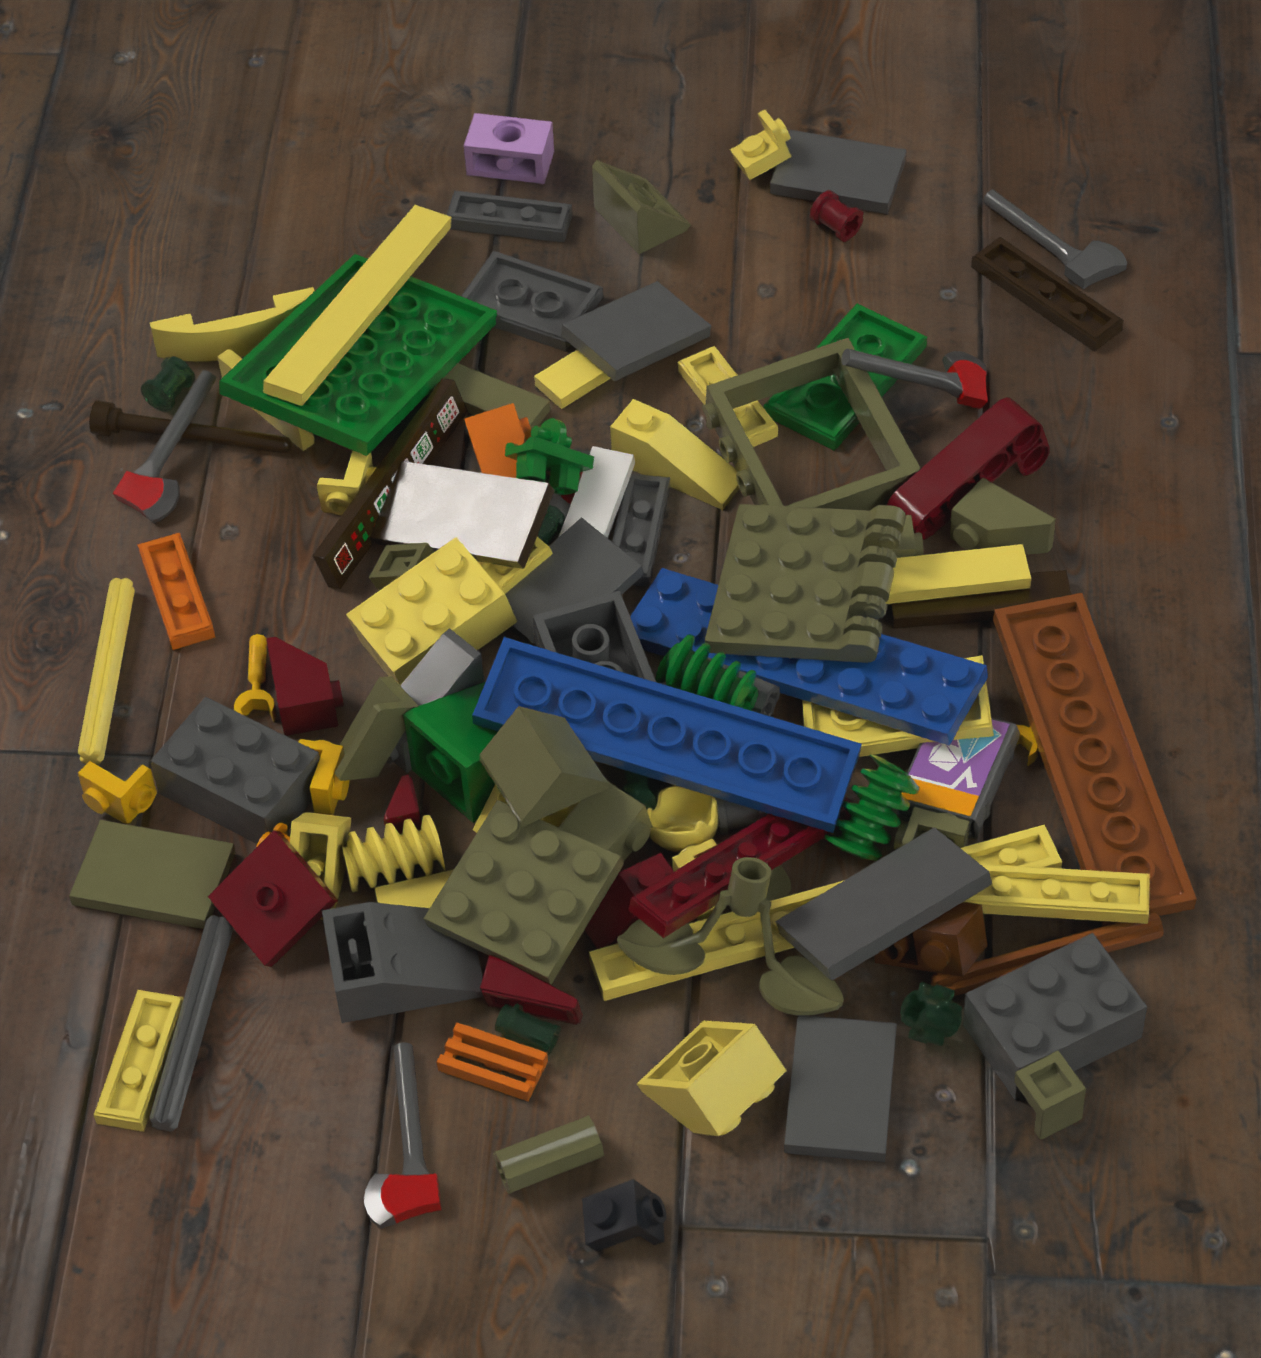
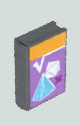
M992 718L994 733L992 737L952 740L950 746L936 741L920 743L907 772L919 786V791L917 794L902 792V795L910 803V807L907 811L898 810L896 815L899 819L909 822L914 807L937 813H950L960 819L970 821L968 838L976 839L985 819L990 815L991 804L1008 764L1014 758V750L1020 738L1017 725Z

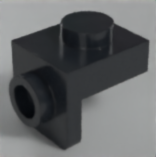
M632 1179L582 1198L585 1245L596 1252L641 1236L653 1245L665 1241L663 1226L666 1220L665 1206L657 1194L636 1180Z

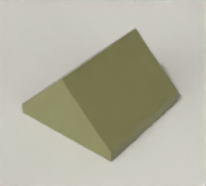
M595 161L592 166L594 208L638 254L688 230L691 224L646 178L604 162Z
M518 706L479 755L481 763L522 827L609 789L607 780L566 719L561 716Z

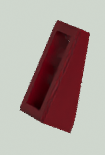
M489 956L480 986L488 1006L574 1025L581 1023L583 1014L576 998L497 957Z

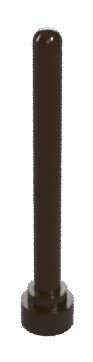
M96 400L91 408L89 428L91 434L103 436L119 433L120 429L163 435L171 420L123 413L122 409L115 407V404L112 402ZM190 423L181 436L182 439L278 453H287L292 449V441L286 436Z

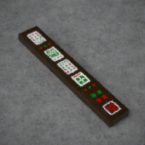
M442 378L312 555L328 587L341 589L374 543L370 537L401 461L430 465L468 412L453 379Z

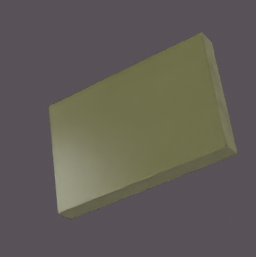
M100 820L69 897L74 906L204 929L206 920L213 916L216 908L207 896L228 876L236 854L234 843Z

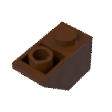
M960 903L874 955L875 963L963 977L988 946L982 904Z

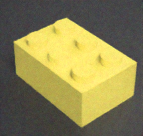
M457 537L346 614L362 645L388 677L392 676L399 685L404 682L440 636L449 628L476 650H479L517 623L505 593Z

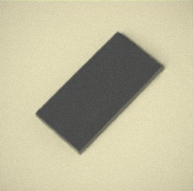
M934 827L778 919L776 924L779 934L832 981L992 885L990 872Z

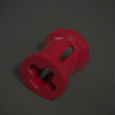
M832 190L823 192L815 200L810 210V220L817 225L824 224L835 231L836 238L842 242H847L855 236L864 220L863 211L857 207L850 208L839 201L838 195Z

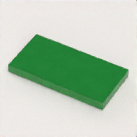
M857 303L816 348L849 338L856 351L912 364L927 347V336ZM868 372L881 397L898 380L897 378ZM834 374L774 394L763 405V408L775 422L834 451L860 423Z

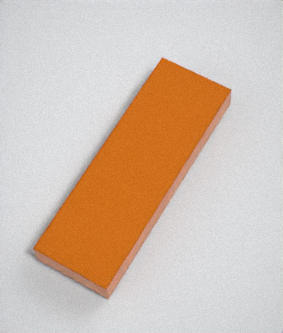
M180 532L137 544L172 650L216 638Z

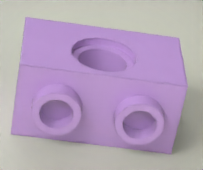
M474 113L464 143L467 175L544 184L554 154L552 122Z

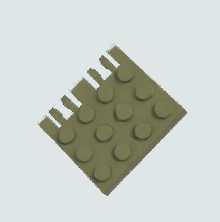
M739 504L704 641L710 645V653L723 652L734 655L862 663L874 661L877 657L880 644L879 637L881 638L883 628L878 620L886 614V602L889 600L894 577L893 567L896 566L897 562L896 552H893V550L898 548L901 543L906 520L905 512L899 507L889 505H877L872 510Z

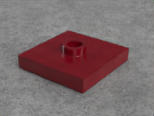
M273 830L207 896L263 965L272 967L323 917V910L331 909L339 901L285 836L276 830Z

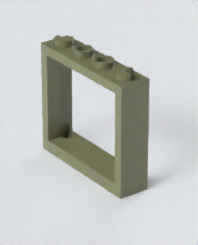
M849 338L706 387V404L701 407L707 417L706 425L710 430L715 428L719 436V447L724 460L727 463H733L737 471L736 479L739 489L744 497H751L754 505L784 506L733 409L833 374L886 471L786 506L872 510L877 505H887L892 494L921 469L868 372L842 364L841 359L844 350H855Z

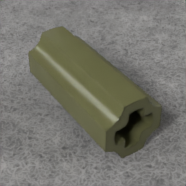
M586 1116L493 1153L502 1183L507 1193L510 1194L602 1158L604 1151L590 1116Z

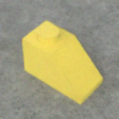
M305 812L291 822L290 843L338 899L346 871L342 845L343 847L347 845L348 832H350L351 817Z

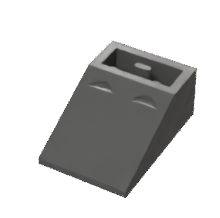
M367 902L322 911L341 1023L483 997L480 990L483 976L478 951L428 927L423 918L430 908Z

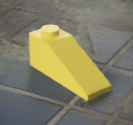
M633 399L610 426L612 450L633 454L635 458L633 471L642 475L670 477L671 488L721 510L727 506L739 490L736 469L665 412Z

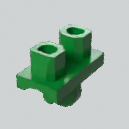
M555 418L547 419L540 427L534 426L531 430V437L522 445L510 442L506 444L505 457L517 460L516 478L545 482L546 470L550 471L549 484L555 490L554 493L559 495L578 492L580 472L593 469L594 456L570 448L572 439L567 436L565 423Z

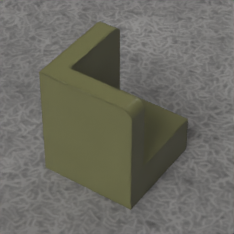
M1059 1050L1015 1072L1014 1083L1036 1112L1034 1132L1040 1140L1082 1119L1086 1088Z

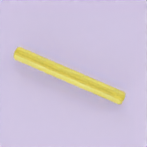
M114 578L109 583L78 747L80 761L84 764L91 761L98 765L104 760L135 592L134 587H132L133 582L128 578Z

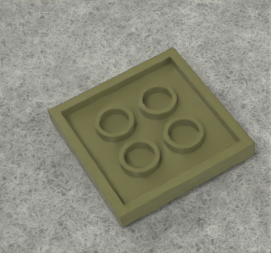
M497 800L423 919L428 927L486 955L497 957L551 985L624 863L620 855L541 819L522 827L510 806Z

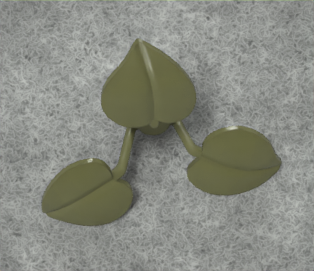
M744 857L736 860L732 867L728 890L721 891L718 903L701 930L693 934L691 926L687 923L667 937L662 938L638 919L631 924L624 934L617 938L621 950L638 965L661 974H684L695 970L703 964L705 952L698 943L703 942L707 938L726 906L729 905L733 913L743 917H750L759 912L766 963L768 968L772 970L764 973L759 983L760 992L767 1003L781 1012L798 1016L835 1011L843 1005V995L837 983L827 978L807 958L797 955L789 956L781 964L775 958L769 914L770 901L789 896L791 892L790 878L781 865L771 870L764 861L757 858Z

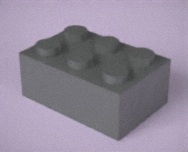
M620 591L533 615L534 644L536 647L656 682Z
M205 696L150 762L160 795L258 843L263 834L268 831L272 832L274 827L280 822L288 826V831L291 828V822L299 817L312 802L309 787L320 756L319 752Z
M1091 933L966 993L963 1026L1014 1100L1024 1095L1014 1083L1015 1072L1058 1050L1072 1070L1076 1071L1141 1039L1147 1005L1096 936Z

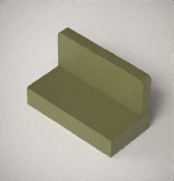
M392 676L378 678L340 743L344 748L345 754L335 771V775L340 781L378 777L405 731L403 714L418 706Z

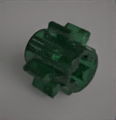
M921 982L919 990L912 991L905 997L901 1006V1022L912 1027L909 1031V1039L924 1044L929 1042L942 1046L944 1038L951 1037L957 1032L962 1021V1006L951 1001L955 990L939 984L933 986Z

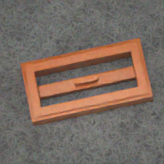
M457 1022L453 1028L452 1039L448 1038L445 1044L444 1055L440 1054L437 1060V1068L440 1072L529 1102L548 1063L547 1052ZM457 1055L471 1059L473 1061L484 1064V1067L490 1068L492 1070L501 1072L503 1070L521 1076L523 1078H526V1081L522 1082L498 1074L496 1072L457 1060L456 1057Z

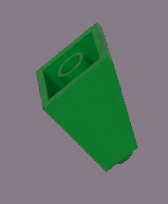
M485 682L417 706L403 714L412 771L472 823L478 820L495 786L494 781L481 763L479 755L498 731L475 725L472 718Z

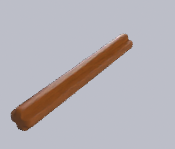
M1157 913L1149 914L1148 924L1116 922L974 962L963 977L935 973L931 976V986L937 999L968 993L1091 933L1096 936L1107 953L1159 939L1164 935L1162 921Z

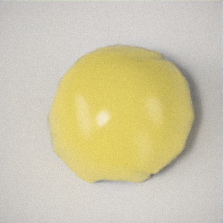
M676 785L659 791L655 809H647L653 826L649 837L657 846L675 853H680L690 845H699L712 839L718 829L719 817L716 798Z

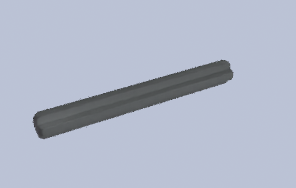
M213 915L205 923L150 1114L152 1127L157 1130L171 1132L178 1127L233 932L232 926L225 917Z

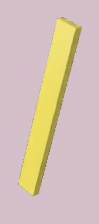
M414 205L263 381V393L303 406L451 229V217Z

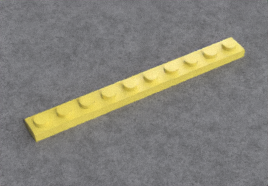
M1045 824L961 848L979 864L1062 869V860ZM843 881L770 901L769 914L774 953L794 948L779 934L776 921ZM733 912L720 915L707 938L703 942L698 943L705 952L703 964L695 970L684 974L668 975L648 970L631 960L618 944L589 951L590 964L603 1000L607 1001L765 956L760 913L757 912L750 917L739 916ZM707 919L689 924L693 934L701 930Z

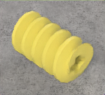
M430 815L423 816L421 830L416 828L411 819L404 820L402 834L398 833L392 823H388L385 825L384 838L382 839L374 827L367 828L364 843H362L356 832L352 831L348 832L347 845L345 847L342 845L352 892L358 891L359 877L362 876L370 888L376 887L378 873L380 872L383 873L388 883L392 884L395 883L396 870L398 868H401L408 880L413 879L416 864L421 866L426 876L432 875L434 860H438L445 871L438 831Z

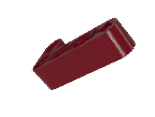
M1006 397L999 400L892 494L887 505L899 507L906 515H911L914 533L921 532L922 539H928L951 519L952 509L982 478L994 482L1011 466L1024 476L1031 475L1039 470L1046 462L1050 453V446L1043 426L1012 398Z

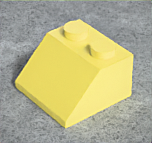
M702 1021L637 1083V1086L645 1095L693 1133L722 1136L731 1132L741 1122L740 1116L753 1103L765 1099L773 1092L775 1088L774 1083L787 1070L755 1024Z

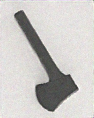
M995 190L988 191L983 199L986 205L1058 257L1065 266L1064 275L1082 289L1102 279L1125 271L1127 268V260L1124 254L1111 244L1093 240L1083 251L1078 250L1058 238Z

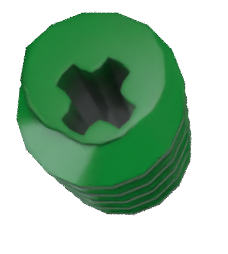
M688 634L680 643H676L661 661L655 677L657 683H664L666 681L667 686L752 711L759 694V690L754 686L757 676L756 671L751 669L742 678L738 677L741 663L737 660L732 662L727 669H724L726 655L723 652L717 653L710 661L708 659L710 645L703 643L696 651H693L695 637L692 634Z
M870 754L869 756L879 767L877 770L861 769L860 773L869 782L868 786L852 785L851 790L860 799L859 802H843V808L851 817L849 820L837 819L836 827L842 832L840 836L825 834L824 838L853 856L876 861L881 859L882 852L874 842L889 844L891 841V835L883 826L899 827L901 823L893 809L907 811L910 807V803L902 795V792L917 794L919 786L901 768L877 755Z

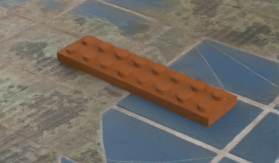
M1077 593L994 609L993 621L1081 870L1150 874L1149 914L1157 913L1159 916L1194 909L1197 898L1083 594ZM1099 921L1101 927L1112 923H1116L1109 921Z

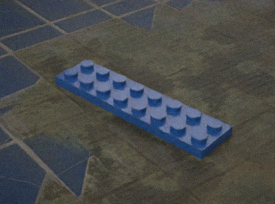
M661 568L630 616L643 650L665 656L676 643H680L688 634H692L695 637L692 650L696 651L705 643L718 585ZM881 634V638L879 637L880 644L876 659L869 663L725 654L726 659L724 663L730 666L732 662L739 661L741 663L740 671L745 673L751 669L756 671L757 678L779 686L780 693L949 746L988 678L987 665ZM709 653L708 657L712 659L717 653Z
M506 637L502 640L472 715L473 724L495 731L500 730L518 706L561 716L566 719L594 761L831 833L834 832L862 746L861 743Z

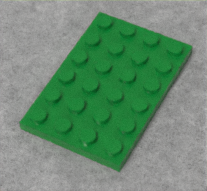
M354 254L219 380V394L368 456L439 381L496 325L497 310L411 276L303 406L263 393V381L368 260L365 257Z

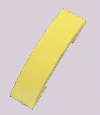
M311 287L274 295L275 308L194 325L191 314L150 322L157 357L190 362L218 361L217 356L227 349L234 351L240 357H244L314 292V288Z

